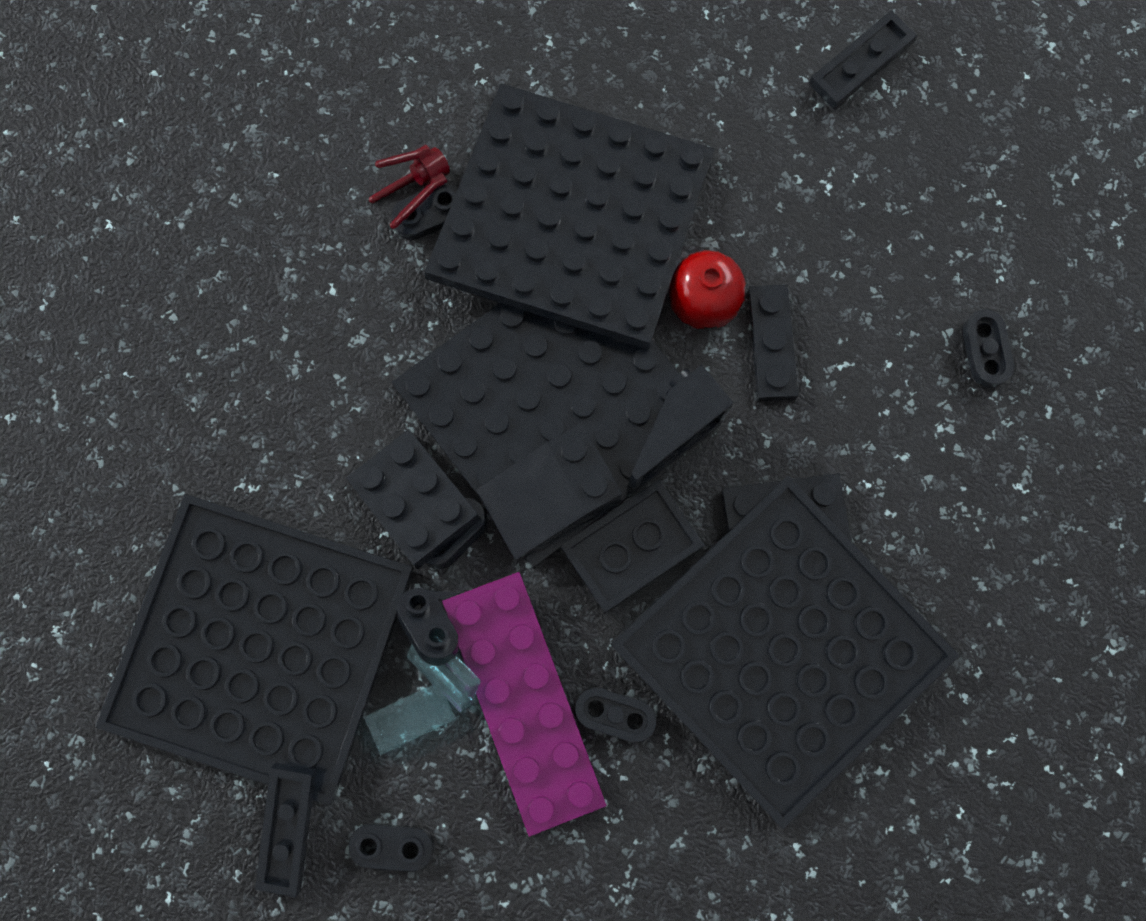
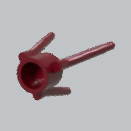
M424 145L415 151L391 156L375 162L376 168H382L414 160V163L410 165V174L369 197L370 203H375L415 180L419 185L428 184L391 221L390 227L392 229L397 228L437 188L447 183L445 176L450 173V168L445 156L438 148L433 147L429 149L427 145Z

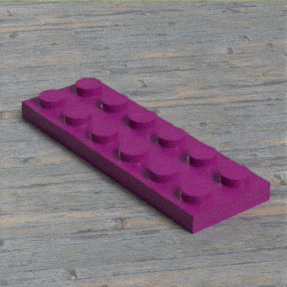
M520 572L443 600L447 616L457 631L458 646L528 836L530 837L607 806Z

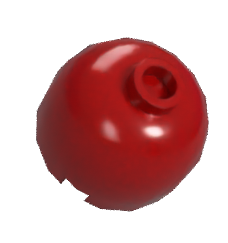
M703 250L690 254L678 264L669 286L670 304L673 312L682 322L695 329L725 326L737 316L745 300L746 281L742 269L731 257L719 251Z

